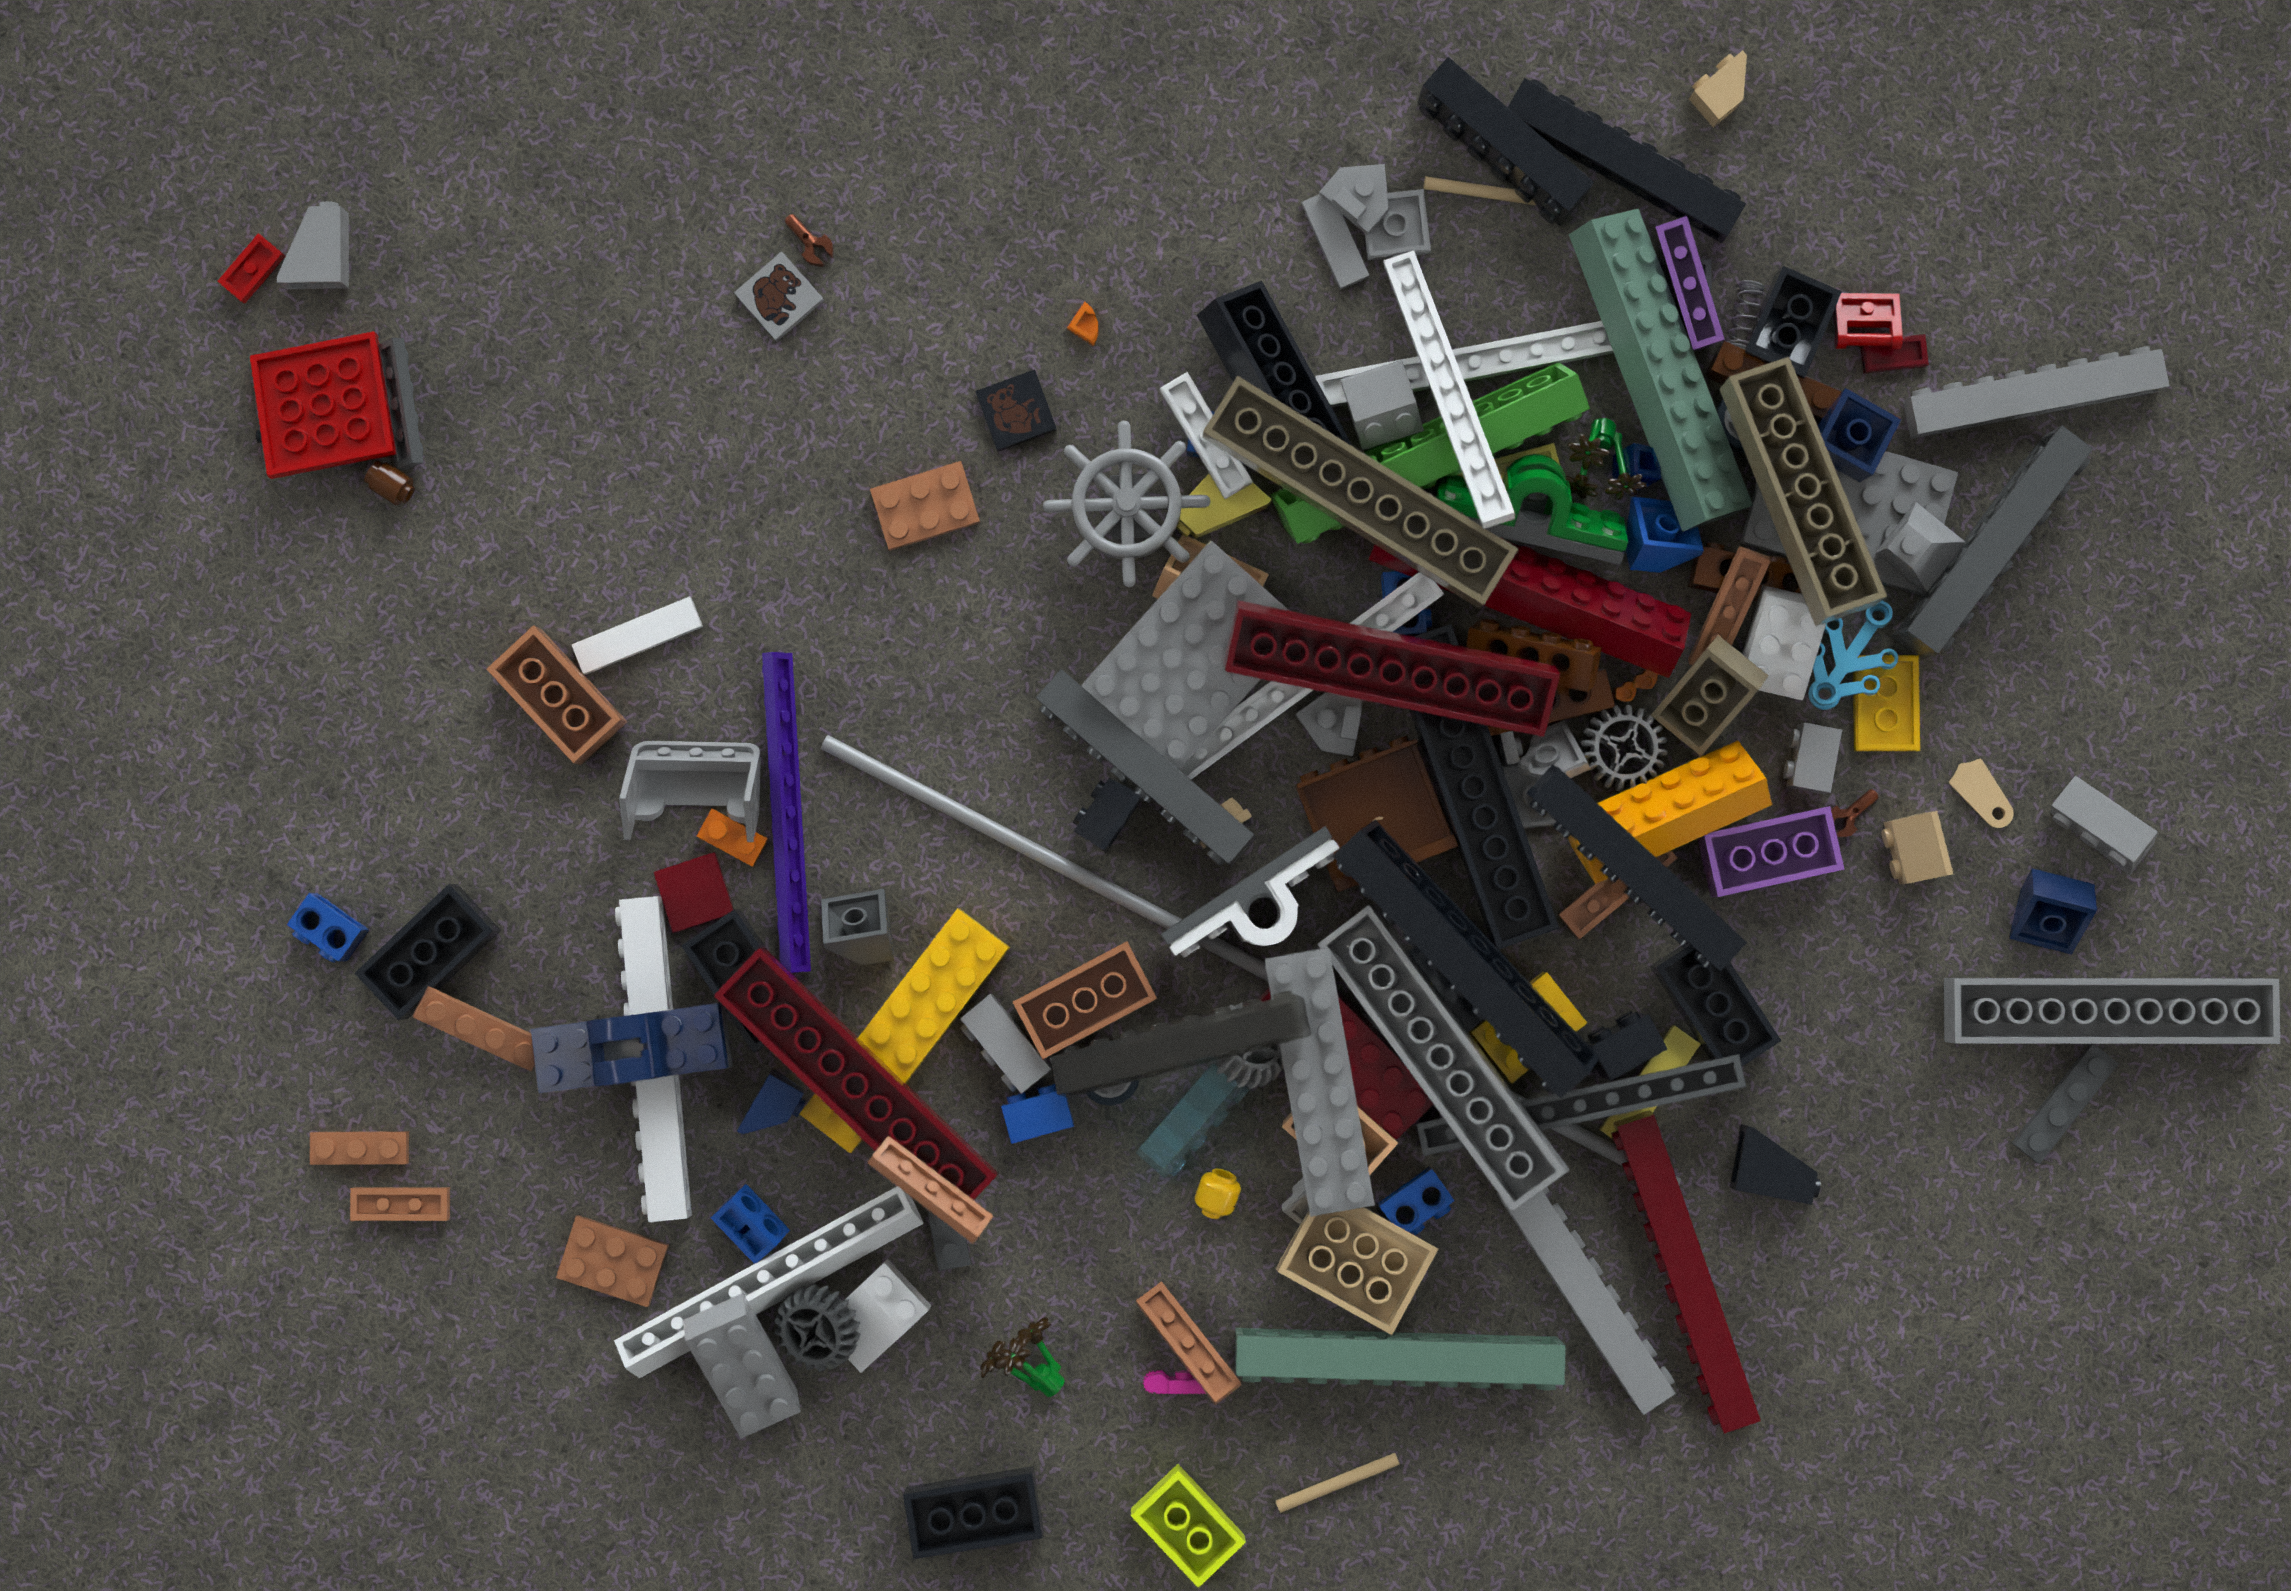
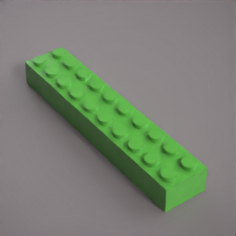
M1559 362L1472 401L1493 457L1495 452L1504 448L1513 449L1522 445L1524 439L1534 434L1535 436H1540L1550 432L1553 429L1552 426L1560 422L1577 420L1582 416V412L1590 409L1578 374ZM1441 416L1422 424L1424 429L1422 432L1374 446L1362 452L1422 490L1432 487L1436 484V480L1443 476H1455L1462 473ZM1284 488L1270 494L1284 529L1297 544L1313 542L1324 531L1329 529L1338 530L1345 527Z

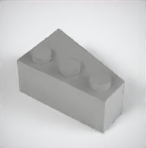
M2076 775L2051 805L2050 813L2054 815L2052 819L2064 829L2068 830L2070 828L2084 843L2098 850L2129 876L2154 846L2158 834L2155 829Z

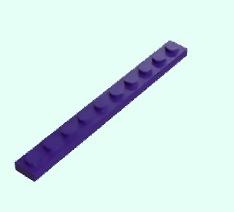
M766 652L762 653V672L764 676V705L766 710V737L774 846L773 862L776 880L775 895L778 913L779 960L790 973L811 971L793 656L792 653Z

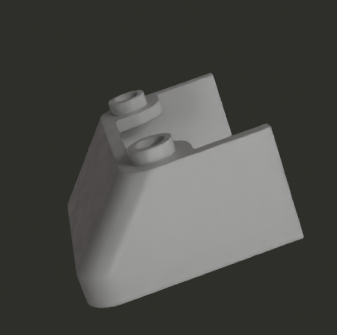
M644 741L636 744L631 751L619 797L624 840H631L635 820L652 821L663 813L665 805L727 806L728 817L738 823H745L747 842H754L760 808V749L751 743Z

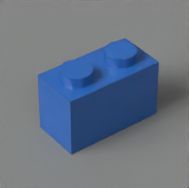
M1056 1084L1038 1088L1039 1095L1026 1098L1025 1092L1006 1097L1008 1103L1003 1104L1001 1108L1011 1144L1074 1127L1075 1124L1065 1088L1057 1089Z

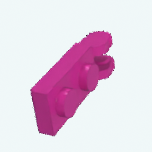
M1163 1370L1149 1371L1144 1376L1145 1379H1143V1388L1152 1394L1153 1392L1156 1394H1206L1188 1370L1176 1371L1173 1377H1169Z

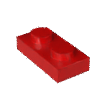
M258 233L217 282L245 304L286 256Z

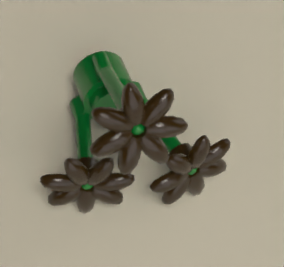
M1607 418L1595 419L1591 423L1589 440L1585 435L1581 434L1579 436L1580 444L1568 443V448L1575 452L1570 456L1569 460L1572 462L1582 460L1580 473L1575 476V479L1565 475L1566 480L1570 484L1571 494L1577 492V495L1582 499H1585L1586 495L1590 497L1598 496V493L1594 491L1598 486L1586 484L1588 480L1586 474L1591 462L1597 467H1603L1604 463L1600 457L1608 456L1610 453L1608 450L1613 445L1620 475L1618 479L1607 480L1611 487L1607 488L1605 493L1608 495L1616 494V499L1620 500L1626 493L1631 497H1636V490L1644 489L1647 486L1645 482H1640L1642 474H1637L1633 477L1627 474L1621 445L1622 434L1616 432V424L1612 420Z
M1044 1317L1037 1323L1031 1321L1028 1328L1019 1330L1016 1339L1012 1338L1010 1340L1009 1349L1004 1348L1005 1341H996L992 1351L987 1352V1359L980 1366L981 1377L984 1378L988 1371L991 1373L994 1367L998 1370L1004 1369L1005 1376L1009 1374L1014 1375L1027 1383L1035 1391L1040 1390L1046 1397H1052L1057 1394L1064 1385L1065 1380L1058 1373L1061 1366L1053 1359L1042 1341L1044 1337L1041 1331L1052 1325L1048 1322V1318ZM1029 1341L1037 1345L1047 1361V1365L1042 1363L1034 1369L1025 1361V1358L1032 1353L1030 1350L1025 1349ZM1024 1369L1026 1372H1028V1373L1031 1375V1377H1029L1028 1375L1024 1374V1373L1021 1372L1020 1370Z

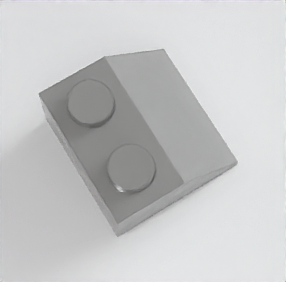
M1402 360L1340 379L1355 433L1362 450L1424 431L1417 403Z

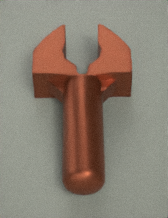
M794 214L786 217V225L805 245V252L801 255L808 264L824 266L821 260L815 256L814 246L824 248L829 256L833 258V243L826 234L822 237H814Z
M1868 790L1847 809H1840L1837 805L1831 808L1833 821L1837 818H1846L1843 828L1836 832L1837 837H1848L1858 830L1854 826L1855 818L1878 800L1879 796L1875 790Z

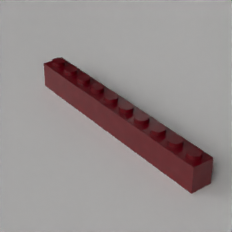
M1648 1110L1613 1122L1616 1129L1615 1132L1611 1133L1617 1151L1623 1150L1627 1161L1621 1163L1627 1181L1633 1180L1637 1192L1632 1194L1638 1212H1645L1648 1223L1643 1224L1645 1234L1649 1243L1655 1241L1659 1252L1653 1255L1660 1273L1666 1272L1669 1284L1664 1285L1670 1304L1676 1302L1680 1313L1675 1315L1681 1334L1687 1333L1690 1345L1685 1346L1692 1365L1698 1364L1701 1375L1696 1376L1697 1383L1702 1395L1708 1394L1712 1404L1707 1407L1713 1426L1719 1424L1723 1433L1760 1422L1759 1413L1655 1115Z

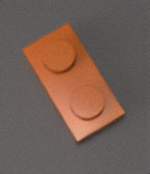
M711 808L696 836L752 867L755 866L769 840L767 837L755 832L754 842H747L746 826L731 820L728 816Z

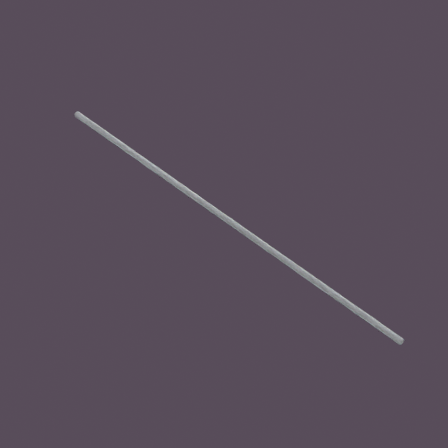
M827 735L821 746V749L1166 929L1182 920L1170 912ZM1206 935L1197 941L1200 947L1268 981L1264 961L1218 937L1210 940ZM1362 1013V1014L1373 1024V1026L1382 1034V1032H1381L1380 1029L1377 1027V1025L1374 1023V1021L1372 1020V1018L1369 1017L1368 1015ZM1512 1091L1520 1102L1529 1100ZM1577 1124L1552 1128V1130L1621 1166V1163L1627 1162L1623 1150L1617 1151L1614 1143ZM1676 1176L1678 1184H1680L1681 1178Z

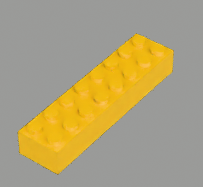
M957 908L858 1038L901 1080L907 1083L1010 947L963 910ZM816 1094L813 1095L800 1112L802 1117L850 1154L855 1151L863 1140Z

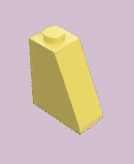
M1208 474L1190 495H1207L1210 498V505L1205 508H1181L1180 519L1176 529L1185 537L1191 534L1196 539L1266 509L1271 504L1272 499L1254 483L1224 499L1211 475Z

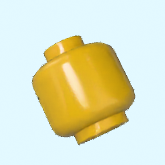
M1215 1168L1212 1172H1206L1201 1177L1195 1194V1202L1202 1209V1214L1206 1217L1219 1219L1220 1216L1230 1215L1235 1210L1241 1187L1233 1173Z

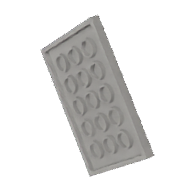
M1885 451L1874 474L1860 483L1836 470L1881 583L1918 595H1925L1926 592L1880 557L1876 551L1915 502L1941 523L1945 524L1958 472ZM1756 483L1751 501L1753 506L1749 508L1740 543L1787 556L1758 483Z
M1211 540L1081 685L1129 729L1144 739L1177 769H1180L1260 680L1259 678L1224 671V659L1237 600L1289 611Z

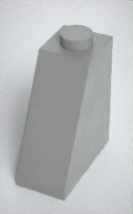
M325 201L320 202L319 206L308 207L277 275V283L283 288H349V213L339 206L338 203Z

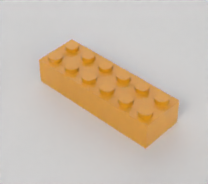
M1737 740L1648 780L1647 784L1641 783L1598 804L1652 855L1658 857L1772 805L1766 777ZM1570 836L1568 839L1571 847L1594 883L1597 884L1608 879L1600 871L1604 865L1596 858L1589 861L1576 849L1580 843Z

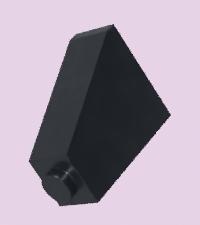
M1741 1124L1730 1188L1812 1205L1813 1198H1817L1820 1192L1821 1182L1820 1179H1817L1818 1172L1754 1127Z

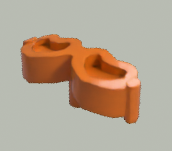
M1645 669L1642 674L1635 675L1633 682H1624L1621 687H1616L1613 698L1622 702L1632 701L1636 695V689H1652L1658 680L1657 675L1659 674Z

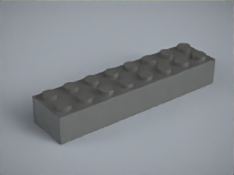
M2063 425L2042 436L1964 539L1965 544L1926 594L1921 596L1891 637L1913 654L1919 655L1921 660L1930 656L1935 657L1939 652L1944 654L1955 641L1952 635L1957 628H1964L1974 616V612L1971 610L1978 601L1980 603L1984 602L1994 589L1991 583L1997 576L2002 577L2013 564L2010 558L2017 550L2021 552L2032 539V536L2029 534L2036 525L2041 526L2052 512L2048 509L2055 499L2060 501L2069 491L2071 485L2068 482L2074 474L2078 476L2088 466L2090 460L2087 456L2093 448Z

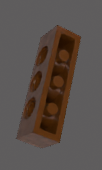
M1706 543L1703 546L1704 551L1702 555L1693 560L1688 587L1718 593L1725 579L1719 571V566L1722 562L1731 565L1736 553L1724 551L1725 546ZM1769 556L1771 562L1765 572L1762 585L1786 590L1782 585V579L1784 576H1790L1796 584L1793 592L1802 594L1792 567L1787 564V559ZM1762 585L1759 586L1753 601L1758 602Z
M1486 618L1477 621L1469 628L1466 648L1554 665L1560 673L1558 686L1588 692L1596 684L1602 647L1593 646V642L1590 640L1574 639L1570 641L1561 639V635L1558 633H1533L1526 626L1513 625L1510 628L1499 625L1497 620ZM1496 640H1501L1507 645V653L1498 649ZM1527 647L1535 648L1539 654V659L1531 658L1527 653ZM1558 653L1565 654L1569 658L1570 666H1564L1559 662Z
M1606 669L1598 671L1596 684L1588 692L1583 691L1584 697L1581 702H1575L1570 699L1568 695L1569 688L1557 685L1548 724L1615 707ZM1488 726L1491 737L1513 731Z

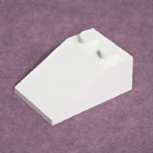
M888 1259L845 1299H849L847 1305L849 1310H857L853 1319L861 1322L856 1330L861 1334L856 1342L858 1346L848 1360L860 1373L863 1372L932 1306Z

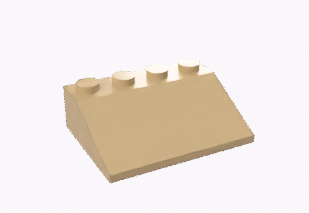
M1364 1207L1311 1217L1308 1211L1288 1244L1276 1270L1393 1335L1434 1259L1438 1248Z

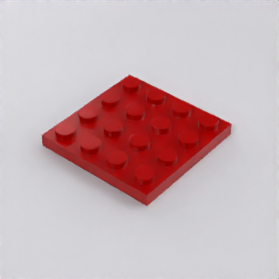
M375 331L250 356L266 472L270 479L396 455L388 396L378 346L379 338Z

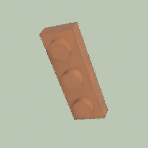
M409 1131L310 1132V1165L409 1164Z
M450 1187L351 1188L350 1221L450 1220Z

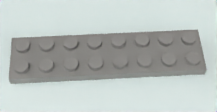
M1327 947L1265 958L1310 1217L1374 1206L1330 949Z

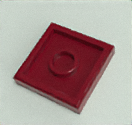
M716 852L653 872L673 933L724 917L734 910Z

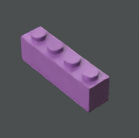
M1687 216L1656 226L1693 350L1697 351L1725 341Z

